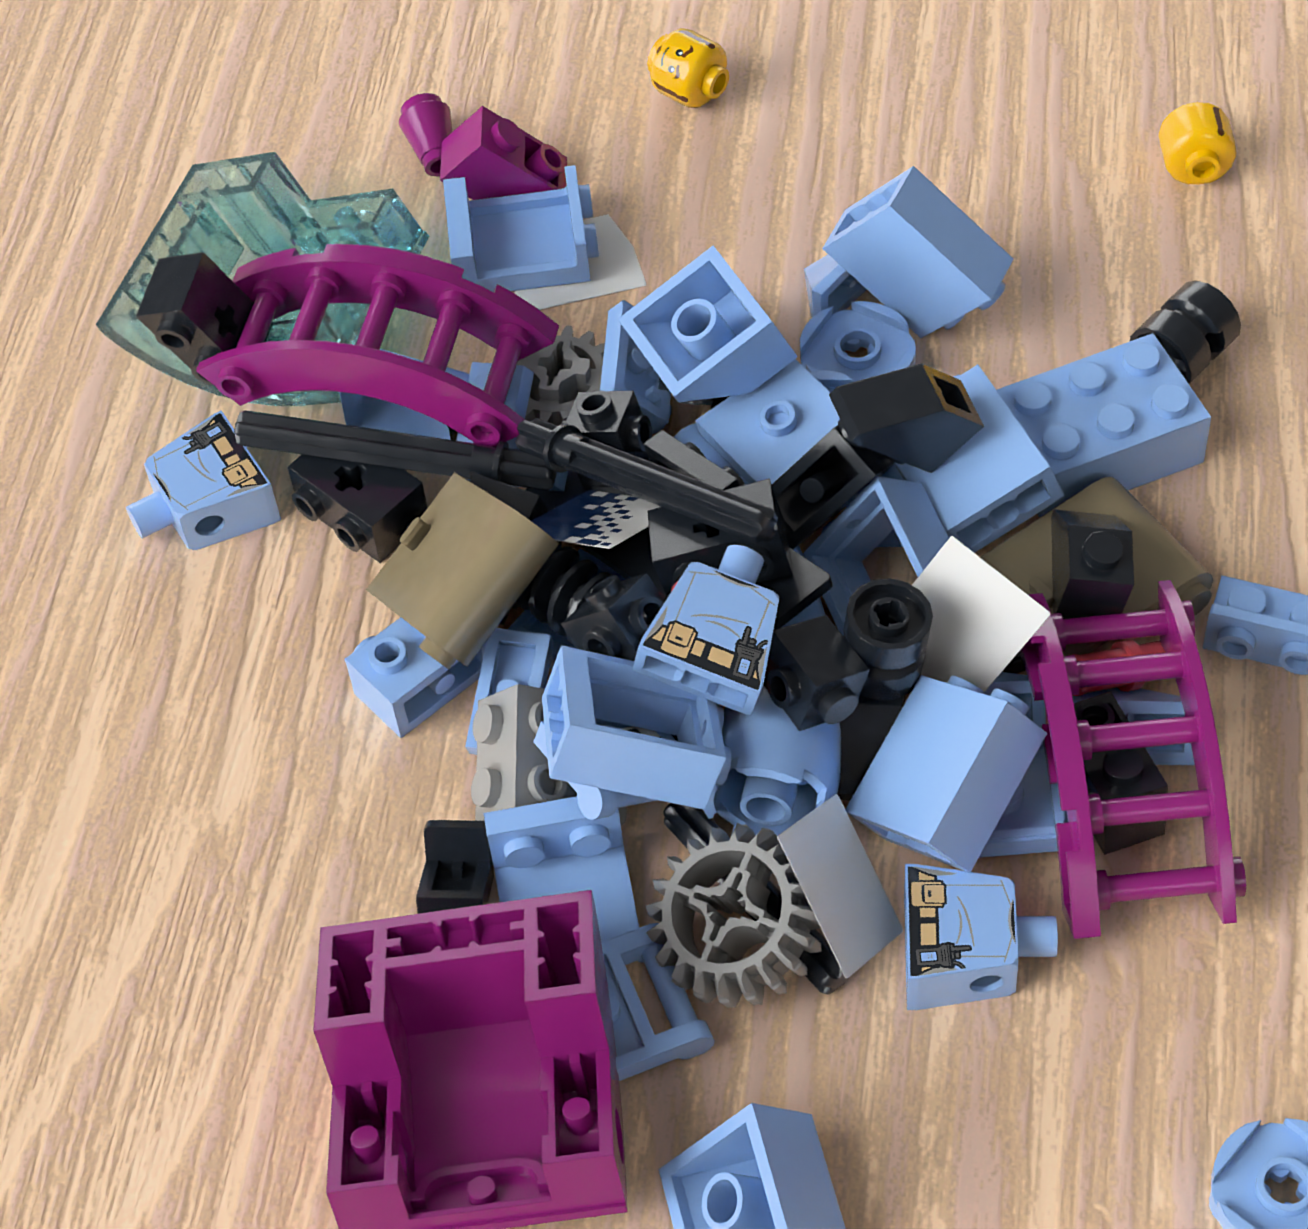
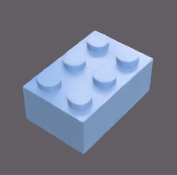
M1153 333L997 389V392L1050 465L1064 494L1063 498L1037 513L1039 517L1044 516L1102 478L1113 477L1127 490H1131L1204 462L1211 415Z

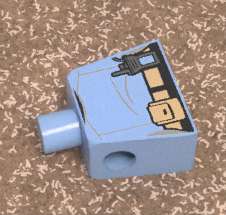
M222 410L211 415L149 456L144 463V467L153 494L126 506L129 518L142 539L172 524L186 547L192 550H198L240 536L281 520L271 483L247 447L236 443L234 428Z
M729 545L719 569L700 562H691L643 635L632 670L751 716L764 683L779 603V596L774 591L756 585L764 563L763 557L748 547Z
M905 864L904 918L907 1010H922L1010 996L1016 992L1018 957H1057L1058 932L1056 916H1016L1015 883L1008 877L975 872L968 873L961 870L920 864Z

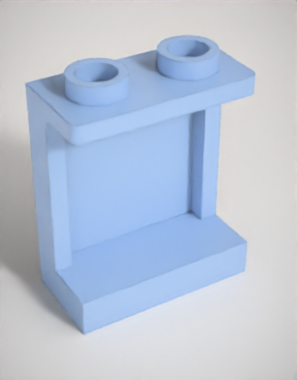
M575 165L564 167L567 185L563 189L471 201L468 198L465 177L443 180L451 264L464 269L463 279L478 284L492 292L497 284L509 291L591 281L588 258L599 257L595 223H583V219L593 217L589 184L578 185Z

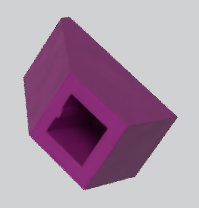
M481 106L442 141L440 181L465 177L468 198L472 200L563 189L567 185L564 168L567 166V157L561 154L555 147L541 142L520 129L511 120L502 118L488 108Z

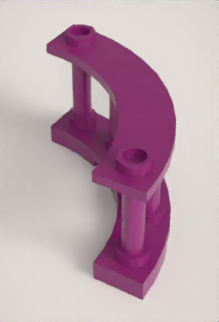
M327 244L324 253L299 255L296 248L259 257L237 268L232 281L254 302L236 348L218 353L199 362L196 372L217 387L223 395L231 398L240 406L262 397L292 391L319 390L359 394L398 404L427 415L449 426L476 444L497 446L499 441L507 442L518 437L517 426L522 420H525L505 405L517 362L553 344L559 325L538 308L508 289L497 284L492 292L478 284L463 279V268L428 256L392 248L353 244ZM328 304H370L356 345L331 341H315ZM394 308L416 312L437 319L423 362L380 350ZM301 309L289 340L264 342L273 319ZM459 329L496 349L484 390L445 372Z
M1171 580L1158 581L1159 610L1063 619L1061 613L1051 614L1050 612V616L1020 650V656L1029 678L1034 701L1044 700L1048 724H1042L1041 728L1047 732L1043 740L1049 783L1058 784L1061 811L1067 810L1068 822L1057 823L1055 831L1062 911L1074 939L1100 937V911L1110 910L1111 903L1208 893L1222 923L1230 924L1237 923L1236 897H1244L1246 895V875L1243 861L1240 856L1233 857L1219 743L1208 687L1194 638V610L1190 600L1181 601ZM1043 593L1028 594L1050 612ZM1150 636H1160V643L1166 652L1076 661L1074 655L1063 656L1062 653L1065 652L1066 645ZM1175 678L1185 713L1184 717L1089 726L1088 720L1076 719L1072 695H1078L1079 688ZM1191 743L1199 790L1103 800L1100 799L1098 793L1088 794L1083 760H1091L1092 753ZM1202 817L1206 866L1107 876L1105 869L1096 870L1093 835L1103 834L1104 827Z

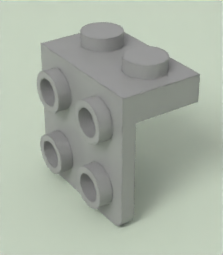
M517 684L478 700V710L473 720V735L477 741V766L471 786L472 801L476 805L475 821H485L483 813L577 796V792L568 782L549 777L548 759L534 743L540 723L544 721L542 696L545 689ZM627 807L618 808L621 826L626 821Z

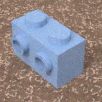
M400 617L376 636L363 640L355 648L354 652L345 658L354 694L402 738L479 679L486 643L468 667L456 660L452 667L447 669L419 648V645L426 636Z

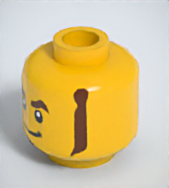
M680 28L670 34L661 36L653 45L648 56L647 66L654 88L659 93L686 107H701L711 99L718 98L727 87L729 71L727 70L725 50L719 43L693 30Z
M1189 103L1173 110L1163 120L1159 131L1160 146L1165 168L1175 180L1185 184L1211 183L1224 176L1233 166L1237 153L1229 118L1221 108L1211 103Z

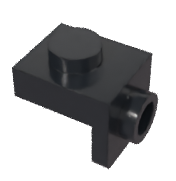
M427 821L424 828L426 862L416 895L417 914L488 904L494 879V866L485 821Z

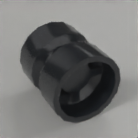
M1195 280L1186 282L1163 304L1161 310L1152 314L1130 336V341L1153 333L1185 380L1190 384L1210 364V360H1214L1240 335L1241 322L1234 305L1219 289L1208 283Z
M891 578L872 580L860 586L849 599L843 636L870 669L860 693L865 698L878 701L898 699L910 693L921 676L933 614L930 602L924 594L907 582Z

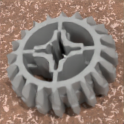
M737 823L731 838L721 828L711 827L709 845L706 847L695 838H687V848L690 856L685 861L675 856L667 857L668 865L674 871L673 876L670 880L664 878L653 880L654 889L664 896L663 900L645 906L648 911L647 914L655 921L660 922L646 932L653 942L664 945L655 956L657 963L661 967L675 966L671 976L672 982L685 990L693 988V995L705 1003H711L718 996L719 1002L725 1007L736 1008L743 994L745 999L751 1004L762 1005L765 985H768L777 994H787V983L783 975L789 970L799 976L807 975V967L799 957L803 950L810 953L822 951L821 943L809 934L810 930L821 927L778 841L777 835L770 829L762 828L755 836L754 831L747 825ZM729 874L723 883L711 887L716 881ZM771 874L775 875L781 891L782 907L779 920L773 918L767 912L766 907L771 892L766 886ZM716 910H720L728 914H732L733 912L743 914L745 911H747L757 921H753L743 916L740 919L736 917H730L727 920ZM695 912L701 913L706 920V928L702 937V941L706 943L702 956L698 953L693 936ZM765 943L757 952L742 959L749 948L755 944Z

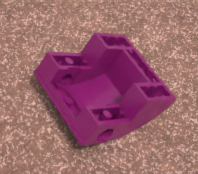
M592 890L320 927L313 1032L332 1084L326 1194L339 1229H505L628 1212L624 1131L619 1075L616 1068V1045L604 956Z

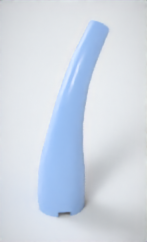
M696 423L686 426L674 436L683 444L687 442L693 443L708 460L720 468L730 467L740 476L745 485L749 484L699 434ZM797 546L794 551L804 557L800 547ZM818 598L783 627L824 616L825 612L821 598ZM764 685L751 716L728 707L724 708L722 736L724 745L731 748V765L724 784L721 786L715 785L704 810L708 819L713 818L714 814L718 813L722 818L734 825L732 833L737 823L751 828L755 836L762 828L770 829L778 836L837 794L841 773V729L839 723H823L798 731L786 712L773 703Z

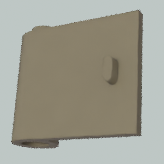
M454 472L420 518H415L400 538L401 544L366 590L426 636L419 645L420 649L447 669H450L456 660L468 667L558 547L559 543L518 511Z
M1113 477L1102 478L1054 508L1058 510L1116 515L1132 531L1134 587L1122 613L1159 610L1158 581L1171 580L1181 601H1191L1194 616L1200 613L1209 603L1212 593L1209 591L1213 583L1212 575L1117 479ZM1053 510L980 557L1026 594L1043 593L1051 614H1053L1051 515ZM1107 641L1066 645L1065 652L1062 653L1063 656L1091 653Z

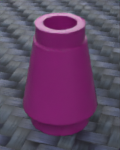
M422 93L404 102L401 107L399 126L424 166L425 172L430 176L438 177L440 176L442 141L453 132L451 110L446 103L442 102L438 95Z

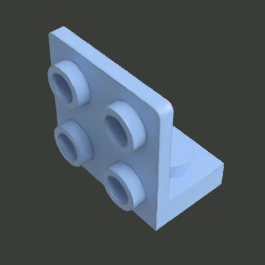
M577 796L483 813L495 871L499 902L592 890L601 942L639 928L618 808L609 817L590 820L580 811Z

